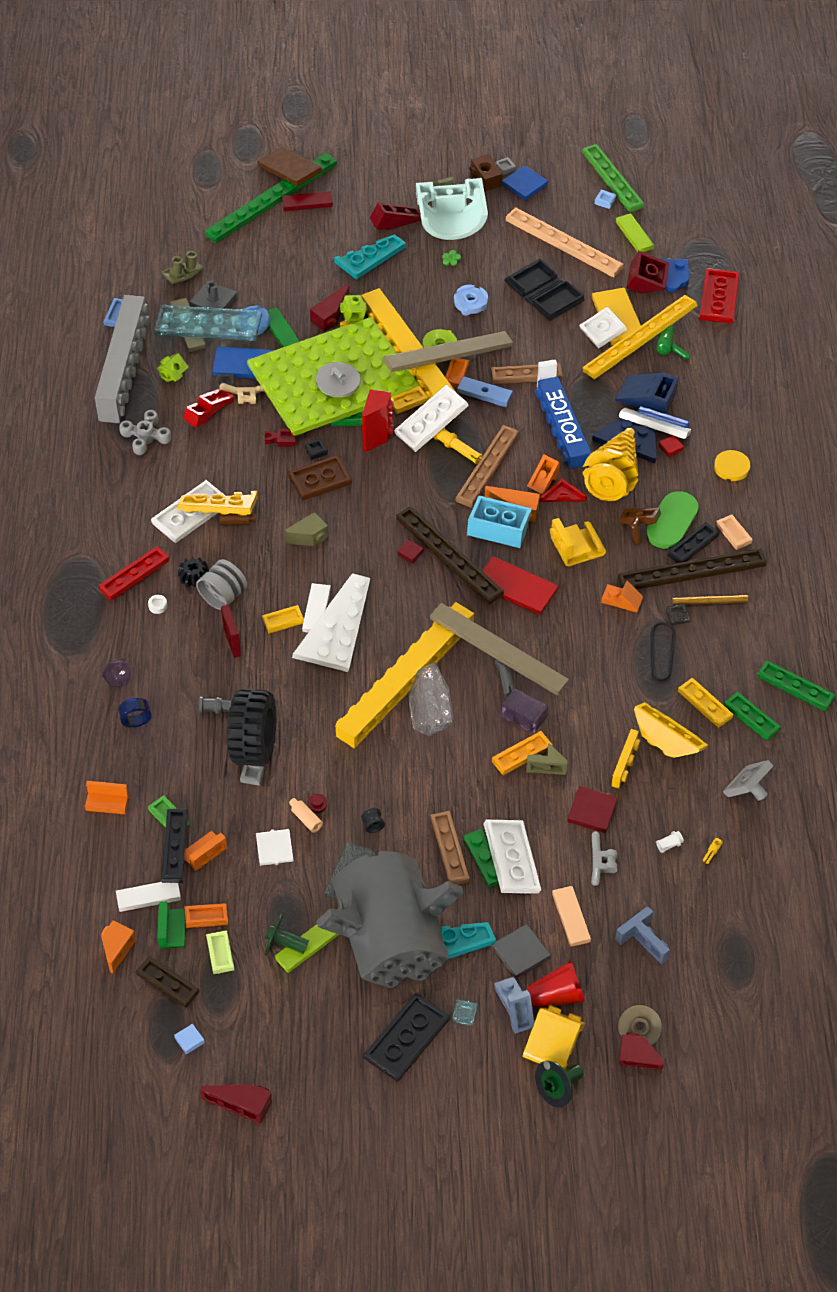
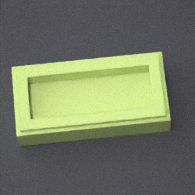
M227 930L206 934L213 974L233 971L234 965Z

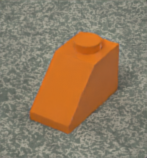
M113 920L109 926L103 929L101 937L109 970L114 974L135 944L136 937L134 930Z

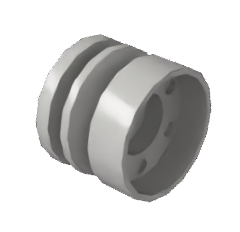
M222 559L218 560L210 568L209 572H206L196 582V587L202 598L209 605L221 610V606L227 604L229 606L234 601V597H238L247 588V581L234 564Z

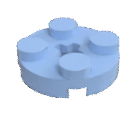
M464 285L458 288L457 293L454 294V305L463 315L478 313L487 308L488 294L481 287L478 289L475 288V285Z

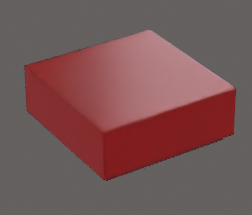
M674 435L659 441L658 445L668 457L684 449V446Z

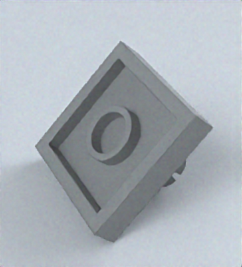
M769 760L745 766L725 788L723 793L727 797H732L751 791L757 801L764 799L768 793L759 784V781L773 765Z

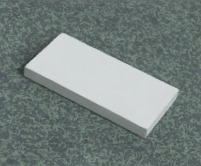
M446 384L399 425L394 432L416 452L469 405Z
M205 480L186 495L206 494L207 497H211L216 493L222 492ZM178 499L153 517L151 523L174 543H177L217 513L178 510V502L180 500Z
M486 820L484 827L501 893H539L541 886L523 821Z

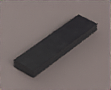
M167 809L162 883H183L188 809Z

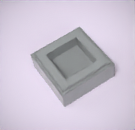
M508 157L495 162L503 176L516 171V166Z
M244 765L240 782L260 786L265 770L264 766Z

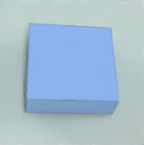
M601 190L594 204L610 209L616 199V194Z
M193 1024L174 1035L176 1041L186 1054L205 1043Z

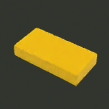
M298 605L262 615V620L268 634L300 625L304 622Z

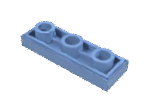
M464 376L457 388V393L507 407L513 395L511 390Z

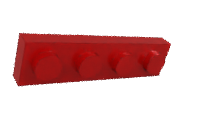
M156 546L101 583L99 590L112 601L168 563L169 556Z

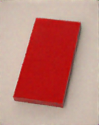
M706 268L699 320L733 324L740 272Z
M494 556L482 570L504 591V595L501 598L538 615L542 614L558 591V585Z

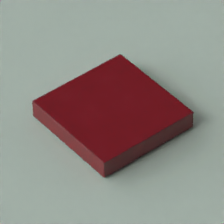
M228 604L221 606L224 633L233 657H241L237 627Z
M579 786L567 822L606 833L618 797Z

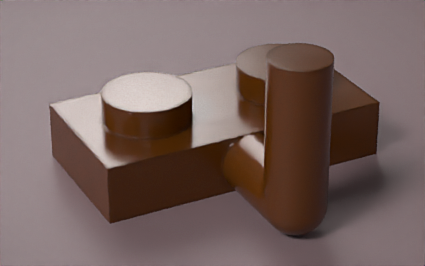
M660 508L625 509L620 517L621 525L628 524L631 526L634 543L640 544L642 541L638 528L639 525L656 524L661 511Z

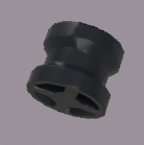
M371 808L362 813L361 819L366 823L365 829L368 833H375L384 828L385 822L381 818V811L378 808Z

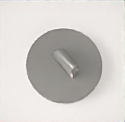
M333 362L319 369L316 375V384L326 395L346 397L353 394L359 388L360 375L349 364Z

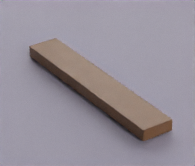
M505 425L501 427L456 496V502L471 508L474 506L478 496L481 495L519 436L518 430Z

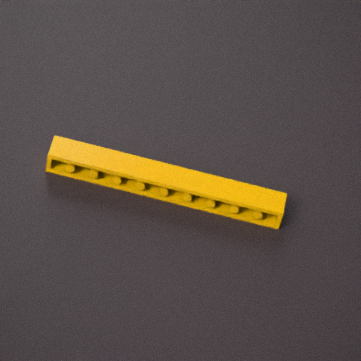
M380 288L361 295L363 302L366 303L368 318H373L397 354L423 348ZM435 363L408 369L427 395L428 400L446 384L454 390Z
M457 602L449 607L474 622V613ZM434 622L432 627L428 631L423 632L420 639L410 646L408 652L405 655H401L397 663L392 668H388L385 675L374 683L372 689L368 693H364L360 701L356 705L351 706L348 713L337 721L335 725L336 737L355 749L461 637Z

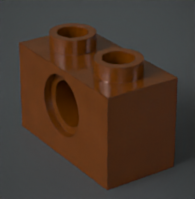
M489 154L471 159L470 174L475 179L482 178L484 191L502 186L503 174Z

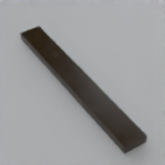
M411 506L396 515V519L489 605L504 595V591Z
M759 548L619 573L618 580L621 588H624L626 581H628L637 590L765 567L767 562L762 549Z

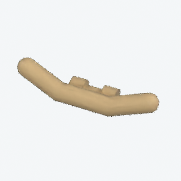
M224 383L220 384L221 390L237 395L238 404H243V402L256 404V394L264 391L261 385L256 387H234Z

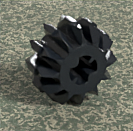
M192 556L191 560L185 558L184 563H180L177 573L181 584H185L187 588L192 585L195 589L196 582L206 572H209L206 561H202L201 558L194 559Z

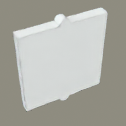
M272 829L269 832L256 833L260 866L278 865L279 863L293 861L289 829L277 831Z

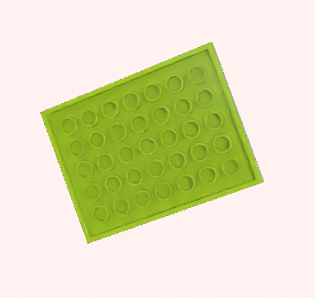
M372 317L247 360L250 370L287 427L291 430V433L295 436L362 412L370 389L391 392V397L420 386L408 369L391 373L383 362L384 356L394 355L397 352ZM333 362L349 364L360 375L359 388L353 394L346 397L326 395L316 384V375L319 369Z

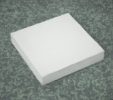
M608 307L579 325L580 329L598 349L627 330L626 326Z

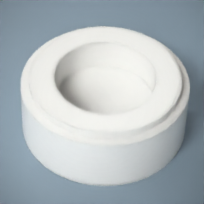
M154 595L148 600L149 610L152 613L160 614L167 609V600L162 595Z

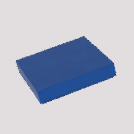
M524 165L502 180V185L526 201L548 185V181Z

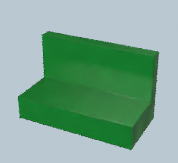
M159 901V949L185 948V909L169 910L168 901Z

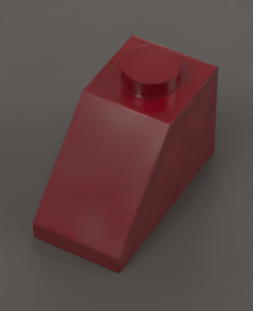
M627 1032L626 1035L622 1034L619 1065L656 1070L663 1069V1059L645 1037H640V1034L635 1032Z

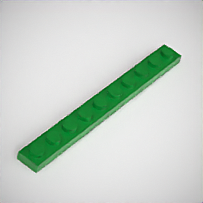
M324 153L312 161L322 166L320 174L299 186L282 180L206 229L205 236L215 243L220 242L280 203L282 196L294 194L337 166V160Z

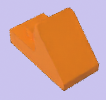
M544 454L527 487L543 495L552 480L557 481L560 462Z
M626 581L624 588L607 584L601 603L638 613L643 596L628 581Z

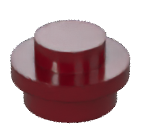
M313 794L307 801V805L313 813L323 812L328 804L326 797L322 794Z

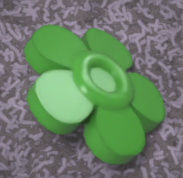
M451 250L449 254L444 253L442 255L443 264L455 266L457 261L461 259V255L456 254L455 250Z

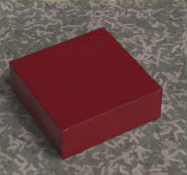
M408 540L398 550V556L413 564L424 552V548Z

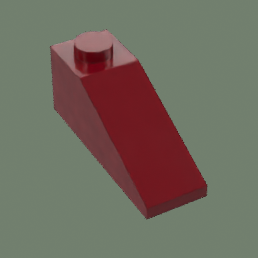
M378 202L369 219L376 229L391 230L421 221V214L417 207Z
M349 284L344 285L310 309V321L324 332L338 322L342 314L340 305L343 303L345 295H350Z
M252 1084L202 1086L200 1089L203 1100L261 1124L272 1103L271 1092L264 1086L257 1087Z

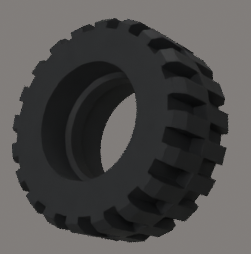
M240 689L232 698L228 717L227 744L229 757L237 765L264 766L269 763L272 757L275 743L277 710L274 695L267 690Z

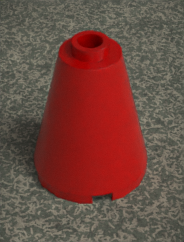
M572 961L563 964L526 987L531 995L533 1008L585 1002Z

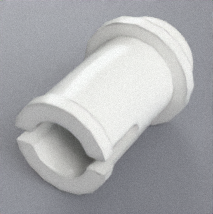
M672 831L671 835L657 840L656 845L659 851L663 853L674 846H681L684 840L679 831Z

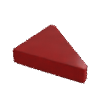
M563 478L540 496V502H579L587 500L586 494Z

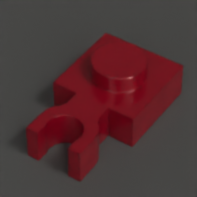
M277 429V433L265 431V445L277 443V447L295 446V435L291 433L290 429Z

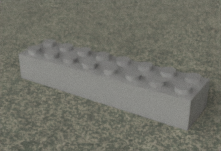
M124 295L95 394L99 421L120 423L121 416L125 415V403H128L129 400L128 391L132 389V377L136 375L135 366L139 364V351L142 352L146 326L149 327L150 316H147L148 304L145 303V297Z

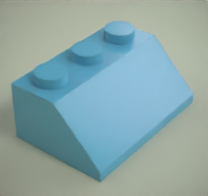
M478 496L468 519L467 535L521 548L532 508Z

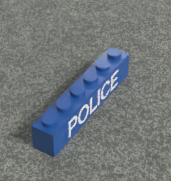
M553 377L539 380L535 394L537 399L541 401L542 411L546 413L547 423L551 424L552 435L557 438V446L559 450H562L564 463L568 464L569 469L583 467L591 451L559 378Z

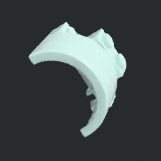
M482 178L465 179V184L433 186V182L416 183V196L420 207L422 225L432 236L445 240L462 239L476 233L485 224L488 211ZM467 198L473 200L469 205H467Z

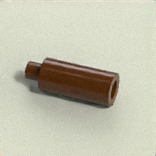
M220 513V525H250V522H257L256 514Z

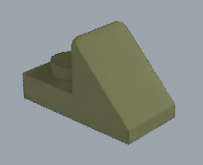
M548 744L547 756L534 754L527 757L526 772L566 775L567 760L551 744Z

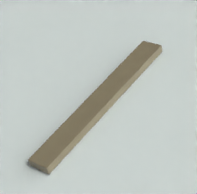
M505 331L384 356L383 362L392 373L512 347L513 341Z
M443 603L430 615V619L555 695L558 696L568 684V678Z

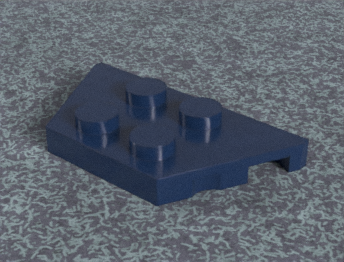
M620 418L592 435L593 441L606 444L619 433L624 432L625 429L632 428L635 432L633 438H635L636 456L656 463L655 429Z

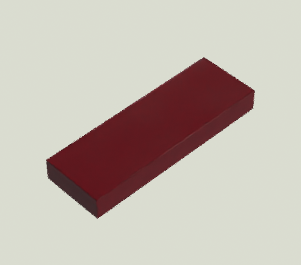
M331 191L282 196L284 211L333 207Z

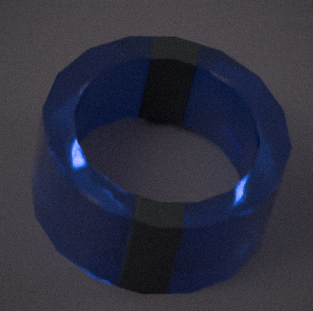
M143 698L128 699L122 702L118 708L121 723L126 727L142 726L149 722L152 717L149 702ZM143 711L138 715L128 716L129 713Z

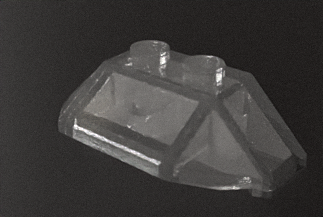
M435 663L418 670L417 678L408 697L413 730L427 736L446 729L454 721L450 690Z

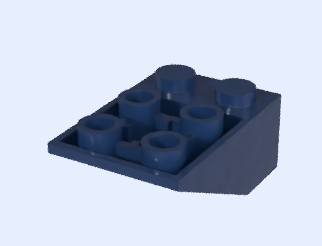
M664 373L627 375L615 401L637 408L643 406L666 414L677 393L679 378Z

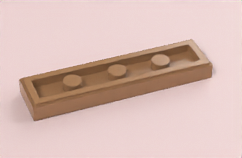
M557 363L556 377L562 380L561 364ZM538 365L492 367L493 384L537 382Z
M450 811L431 814L430 820L447 880L456 885L469 883V875Z

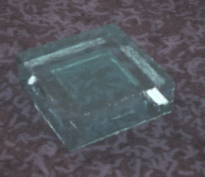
M457 999L452 1021L473 1026L478 1003Z

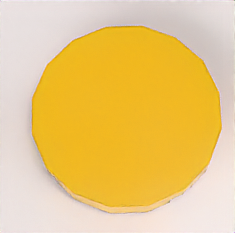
M728 450L717 455L714 462V470L722 479L739 481L747 477L750 470V461L743 453Z

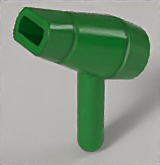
M670 325L661 332L658 338L657 352L661 355H667L672 350L683 359L689 360L690 354L673 343V326Z

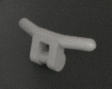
M593 832L591 835L593 850L591 883L597 886L600 881V873L617 872V863H615L617 851L613 849L601 851L600 835L598 832Z

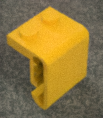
M559 518L552 520V528H550L551 539L566 566H572L605 555L606 549L591 522H584L585 529L580 530L577 524L564 528Z
M549 1005V1008H541L523 1057L539 1064L543 1061L551 1060L558 1063L565 1070L579 1032L583 1031L585 1023L581 1021L582 1017L569 1013V1016L561 1013L560 1008Z

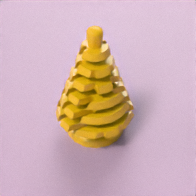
M632 428L625 429L624 432L619 433L616 437L591 453L583 467L589 465V468L582 472L587 490L600 500L616 501L628 495L629 491H633L638 482V478H636L638 476L635 438H633L635 432Z

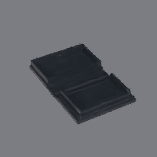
M541 259L524 266L504 279L509 286L550 321L585 301L584 294L567 280L563 282L558 278L554 270Z

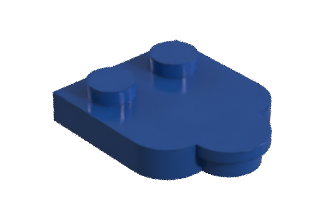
M662 259L669 262L666 290L676 292L679 288L686 287L689 283L688 259Z

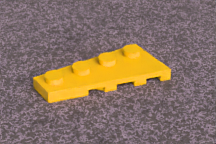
M251 491V495H242V492H234L232 496H224L223 493H216L211 497H207L206 494L182 495L178 502V510L247 515L251 514L258 495L257 491Z

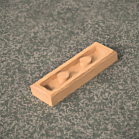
M573 886L552 890V895L570 947L590 943L591 938Z

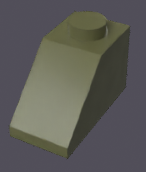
M315 512L285 530V541L287 544L315 546L328 538V525Z

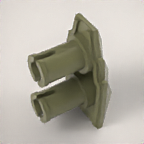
M188 251L186 253V263L182 264L183 259L175 256L172 258V267L161 271V273L171 284H179L193 278L203 267L196 262L197 253Z

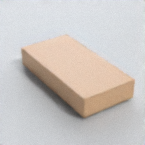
M729 515L716 522V526L736 550L752 543V538L733 515Z

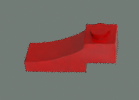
M221 389L201 395L197 403L186 407L183 419L194 427L208 423V420L217 411L232 403L234 395Z

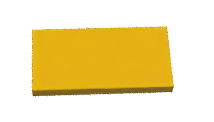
M625 288L592 293V300L597 312L599 313L608 307L627 328L625 332L610 341L611 345H615L641 326Z

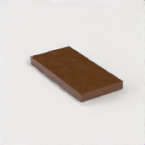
M280 147L257 161L258 166L296 186L303 184L322 172V166L284 147Z

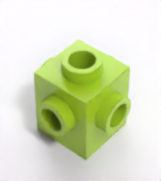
M345 295L343 303L340 305V310L344 314L346 323L364 319L366 303L363 302L361 295Z
M177 353L163 358L160 361L161 365L156 369L166 382L172 380L176 382L183 376L182 373L188 368V365L180 354Z

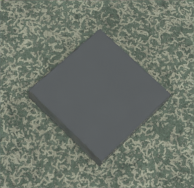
M527 924L492 944L493 950L515 979L549 960L551 956Z

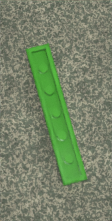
M597 144L583 148V155L613 193L616 194L629 213L644 208L643 201Z

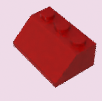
M369 390L362 414L363 452H368L388 442L389 435H393L394 424L391 423L393 422L394 412L391 411L393 410L394 400H391V392Z

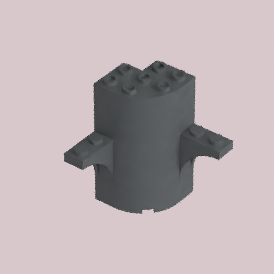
M392 851L378 852L377 856L368 857V854L361 856L346 865L331 879L337 896L339 910L330 908L316 920L319 928L350 939L361 979L393 988L405 977L417 981L426 979L428 975L449 958L436 917L464 893L462 886L446 881L436 888L428 889L423 881L416 859Z

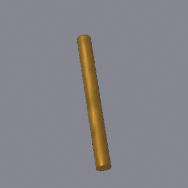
M748 595L672 598V605L748 603Z

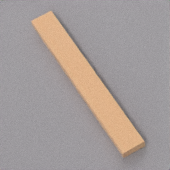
M516 207L506 216L507 222L612 277H615L623 269V263Z

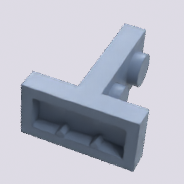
M647 906L617 929L615 940L622 945L634 936L663 964L668 960L670 949L666 942L660 940L654 934L652 928L647 926L652 922L653 911Z
M514 977L494 983L495 991L510 1015L513 1032L516 1034L533 1028V1010L531 995L528 990L522 991Z

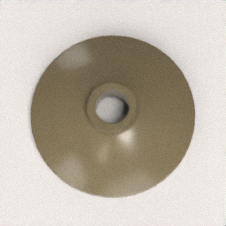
M634 1005L623 1012L619 1019L618 1029L621 1038L622 1034L626 1035L627 1032H635L640 1034V1037H645L650 1045H653L660 1037L662 1024L659 1015L652 1008L645 1005ZM642 1022L644 1024V1027L642 1029H637L636 1023Z

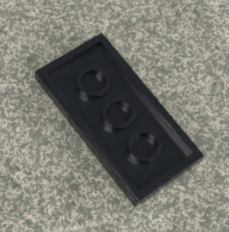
M415 993L364 1053L363 1058L399 1082L450 1020V1016Z

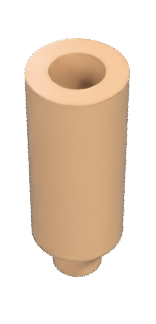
M293 798L289 802L292 806L291 811L312 833L317 832L322 827L323 822L303 801H297Z

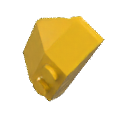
M644 702L635 706L634 711L642 737L647 739L649 744L663 750L665 755L675 758L698 753L707 748L708 745L698 736L667 715L650 707L649 704Z

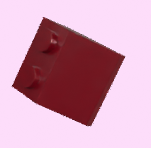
M638 251L630 264L626 288L641 294L664 290L669 262Z

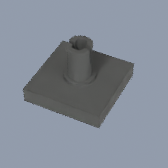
M207 281L190 301V307L220 318L237 298V293L217 285L214 281Z

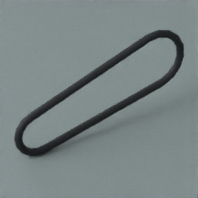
M658 622L651 629L652 675L658 680L668 679L672 668L675 629L667 622ZM658 625H667L673 632L668 675L665 677H658L654 669V628Z

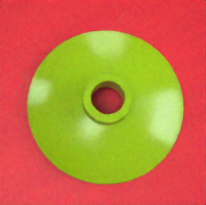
M432 330L424 336L423 347L427 348L455 342L457 338L447 330Z

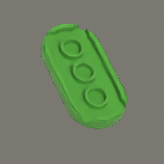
M672 492L664 497L658 507L661 511L656 524L647 526L646 534L652 545L668 549L669 547L676 546L683 540L698 513L697 500L686 492Z

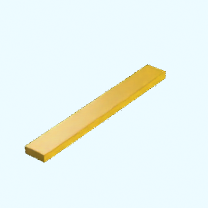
M686 295L682 296L582 367L583 372L596 379L696 308L697 302Z

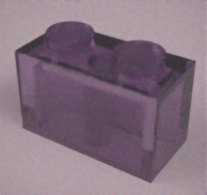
M515 688L502 704V716L506 720L513 721L521 725L525 730H530L534 733L547 718L548 705Z

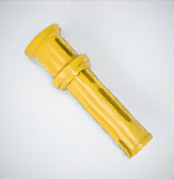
M445 427L433 436L435 440L439 439L447 448L452 447L475 464L479 463L480 460L478 458L481 459L483 457L482 454L457 439V435L450 433Z

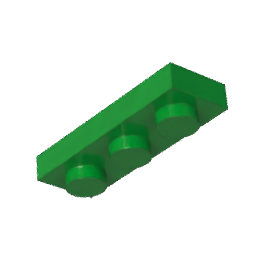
M482 829L464 835L463 841L488 889L499 885L489 843Z

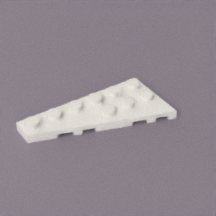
M351 574L295 650L292 658L348 672L370 578Z

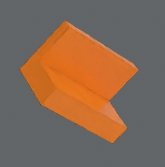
M87 781L86 811L126 814L129 801L127 784Z
M210 831L185 849V861L194 871H197L227 849L226 837L222 833L216 835L213 831Z

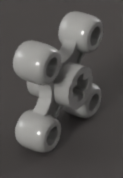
M154 410L146 411L144 421H140L137 426L133 425L130 421H123L119 426L123 437H130L132 435L138 437L132 443L133 451L137 455L145 454L147 444L153 442L154 439L158 440L161 444H168L171 441V431L168 428L155 429L153 427L157 425L159 420L158 414Z

